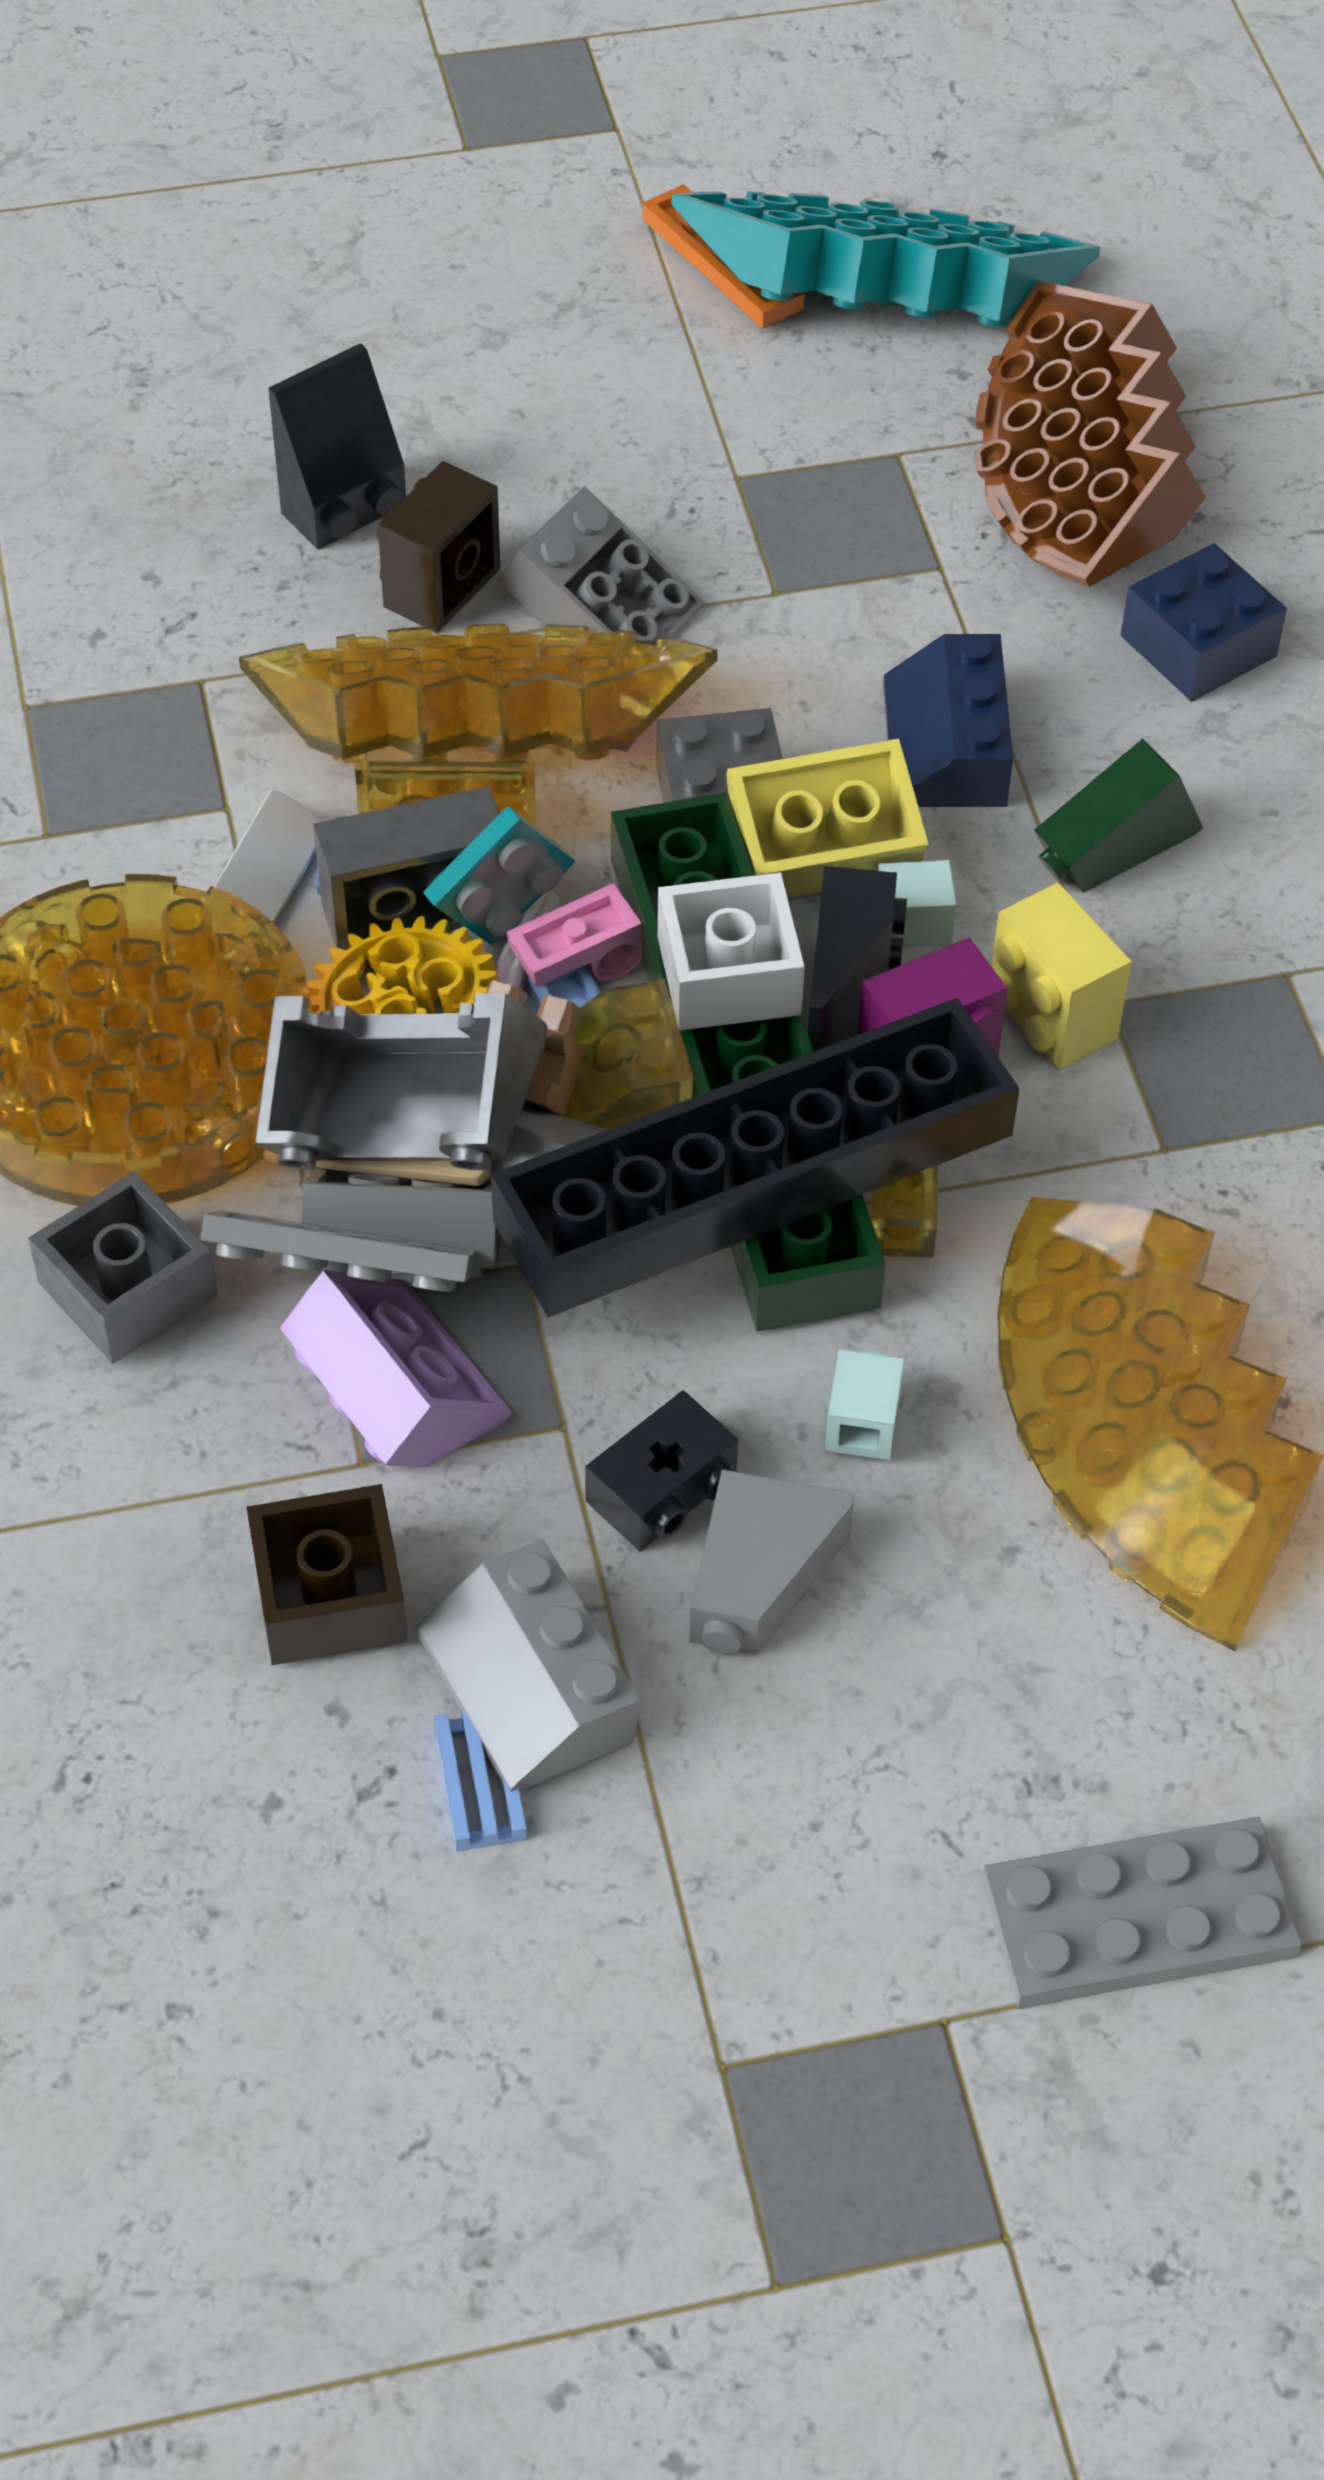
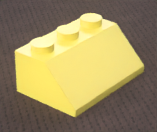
M899 739L727 769L729 802L754 876L781 872L787 898L822 892L824 866L877 871L879 863L923 861L929 843Z

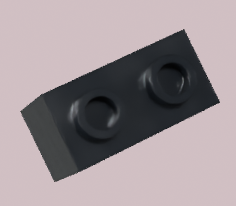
M682 1390L585 1466V1502L641 1552L658 1537L666 1539L677 1532L687 1519L688 1513L705 1499L715 1500L721 1471L737 1472L738 1438L687 1392Z

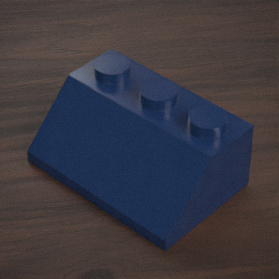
M943 634L884 674L883 689L887 740H900L918 807H1007L1013 751L1001 634Z

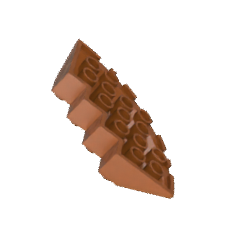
M1037 281L1006 329L1010 339L1002 354L993 356L988 367L992 378L988 391L980 393L975 420L978 429L983 430V445L975 452L977 472L981 478H985V499L991 512L1012 542L1031 559L1050 571L1090 587L1174 540L1206 497L1185 462L1196 445L1176 412L1177 408L1186 398L1184 391L1167 363L1177 347L1153 304Z

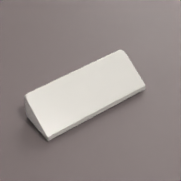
M272 788L201 907L200 918L203 939L258 955L316 854L313 824L324 821L285 793Z

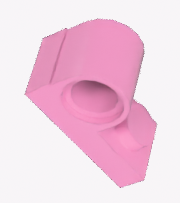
M614 883L507 931L510 949L536 988L587 965L596 980L600 982H613L630 974L643 957L642 923Z

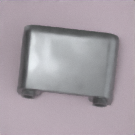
M476 993L475 1004L460 1003L459 1013L359 1014L347 1005H335L334 1012L322 1011L320 1014H316L308 1010L309 999L304 996H275L255 1143L279 1155V1164L296 1169H313L316 1167L317 1160L450 1161L451 1165L458 1168L486 1170L489 1169L490 1161L503 1158L544 1053L547 1024L508 994Z

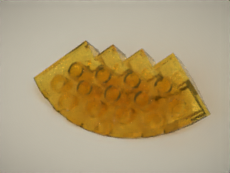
M497 623L471 625L465 629V635L432 636L431 626L387 630L388 641L376 636L357 637L355 634L336 637L337 648L307 650V645L302 642L240 656L239 666L309 747L333 756V760L336 762H360L368 757L367 752L388 746L410 753L415 760L420 762L443 760L447 758L448 751L461 747L480 748L494 753V758L497 760L516 761L526 758L529 750L548 744L575 752V757L579 759L597 760L607 757L610 749L632 743L718 661V652L715 648L669 637L657 639L658 646L636 643L634 631L619 629L613 633L597 632L589 634L588 626L547 624L544 627V635L510 634L508 625Z
M1031 1197L1013 1235L1003 1269L997 1312L999 1371L1003 1389H1006L1007 1398L1017 1424L1016 1434L1028 1461L1035 1463L1043 1481L1053 1493V1504L1067 1524L1081 1540L1088 1538L1110 1561L1109 1569L1124 1582L1132 1579L1144 1591L1161 1601L1159 1609L1186 1627L1236 1651L1308 1505L1324 1455L1269 1432L1276 1418L1286 1378L1234 1357L1239 1349L1250 1304L1201 1284L1205 1275L1214 1232L1151 1207Z

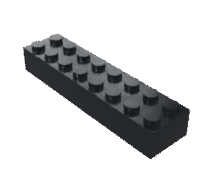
M955 998L492 1173L493 1221L546 1316L549 1318L1013 1136L1020 1088L959 999Z

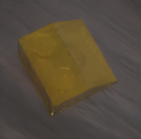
M665 979L604 989L580 1008L578 1029L574 1040L584 1046L585 1051L567 1111V1118L608 1130L693 1098L694 1077L681 1033L678 1031Z

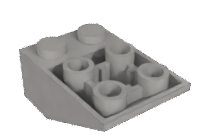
M586 486L580 489L518 550L496 579L536 619L637 670H640L704 603L676 573Z

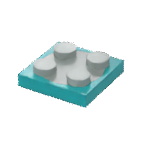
M508 806L451 862L423 893L436 908L490 945H493L501 936L507 934V931L515 928L520 920V916L544 893L552 890L560 882L562 875L576 861L561 845Z

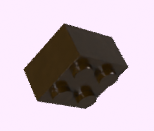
M442 461L426 478L419 479L412 491L393 510H388L382 516L377 527L376 536L379 540L381 567L379 577L382 581L384 608L433 632L439 633L501 569L498 486Z
M382 1484L246 1507L272 1665L408 1642L404 1598Z

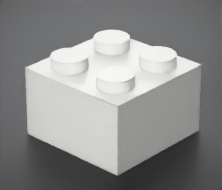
M781 872L658 887V941L678 1031L802 1015L805 966Z

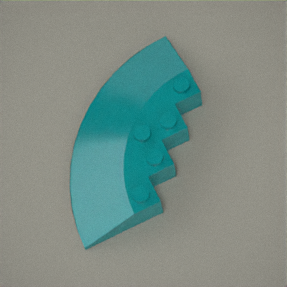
M712 191L672 194L671 205L741 282L761 288V296L765 298L788 301L792 299V293L817 291L834 297L833 304L838 307L863 309L865 302L881 305L899 303L906 306L905 313L920 318H935L937 311L959 308L978 314L977 322L994 327L1007 326L1008 320L1013 318L1037 281L1066 286L1096 260L1100 252V246L1048 232H1041L1040 236L1028 233H1014L1015 225L1010 223L976 220L970 221L968 226L970 215L930 209L929 215L917 212L899 213L900 207L898 205L865 199L860 201V206L845 203H831L828 205L829 197L825 195L789 193V197L764 192L747 191L745 199L726 198V193Z

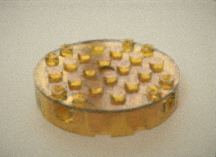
M125 874V882L90 887L88 879L80 880L39 894L0 917V1174L32 1193L58 1202L79 1206L135 1171L168 1204L200 1195L221 1186L244 1173L264 1158L263 1152L265 1148L257 1145L255 1141L275 996H304L309 999L308 1010L312 1012L305 970L295 949L286 936L259 910L226 891L210 886L208 891L205 892L178 885L177 877L156 874Z

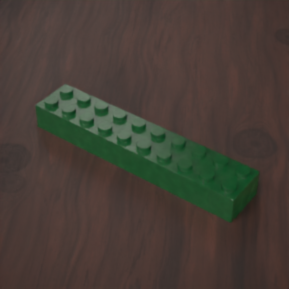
M723 792L612 811L611 862L621 894L642 923V962L685 1100L814 1052L802 1015L678 1031L658 941V887L754 876L727 793ZM863 1195L730 1246L756 1332L881 1308L886 1263Z

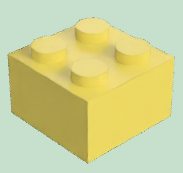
M1058 882L999 911L991 966L1008 988L1005 1012H1008L1024 1030L1030 1045L1036 1051L1044 1052L1060 1070L1118 1040L1132 961Z

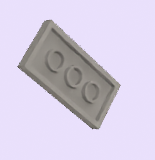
M225 1210L204 1214L200 1238L202 1241L217 1243L216 1255L255 1261L256 1257L263 1258L264 1251L283 1253L281 1265L287 1267L321 1271V1268H327L328 1261L348 1264L347 1276L386 1282L387 1278H392V1272L396 1271L414 1274L412 1284L414 1287L443 1292H452V1289H456L457 1281L466 1282L473 1276L476 1258L475 1250Z
M1260 1816L984 1865L982 1880L1017 2009L1297 1958L1302 1946Z

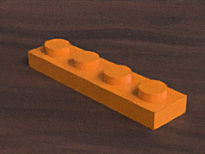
M684 184L643 202L642 219L762 329L804 310V292L792 293V299L788 301L772 300L761 296V288L741 282L671 205L672 194L692 192Z

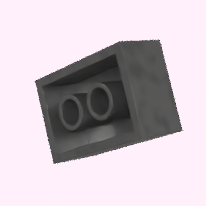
M489 786L464 792H455L450 795L408 804H399L352 816L338 817L333 820L313 824L321 904L336 948L348 950L351 946L347 935L351 933L363 940L370 937V924L373 923L377 924L383 932L390 931L392 922L397 917L401 919L404 928H412L419 916H424L427 929H432L442 919L448 921L450 931L463 927V925L436 908L423 892L499 815ZM420 880L424 884V886H412V884H416V881Z

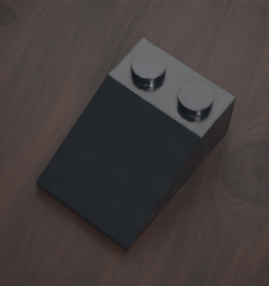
M361 343L268 388L281 514L317 550L381 518L388 510H393L406 497L404 461L367 348Z
M824 866L808 1020V1035L814 1051L856 1036L858 1033L862 981L901 966L903 938L891 936L892 934L904 935L907 898L895 897L897 872Z

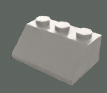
M315 1168L303 1183L302 1223L475 1250L476 1258L472 1277L483 1276V1268H494L498 1260L500 1232L493 1221L491 1181L487 1184L471 1186ZM328 1261L327 1268H321V1270L347 1272L348 1264ZM396 1271L392 1272L394 1275H411Z
M544 1539L482 1563L417 1624L416 1634L461 1712L465 1711L481 1739L485 1754L502 1783L504 1779L510 1792L518 1788L519 1792L634 1743L642 1700Z

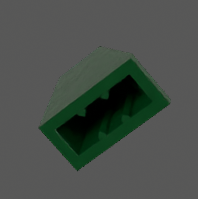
M1142 738L1034 829L1044 848V851L1038 857L1046 869L1060 883L1068 877L1084 893L1195 836L1203 829V826L1180 775Z

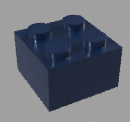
M1213 543L1129 586L1120 636L1192 702L1277 657L1287 608L1219 546Z

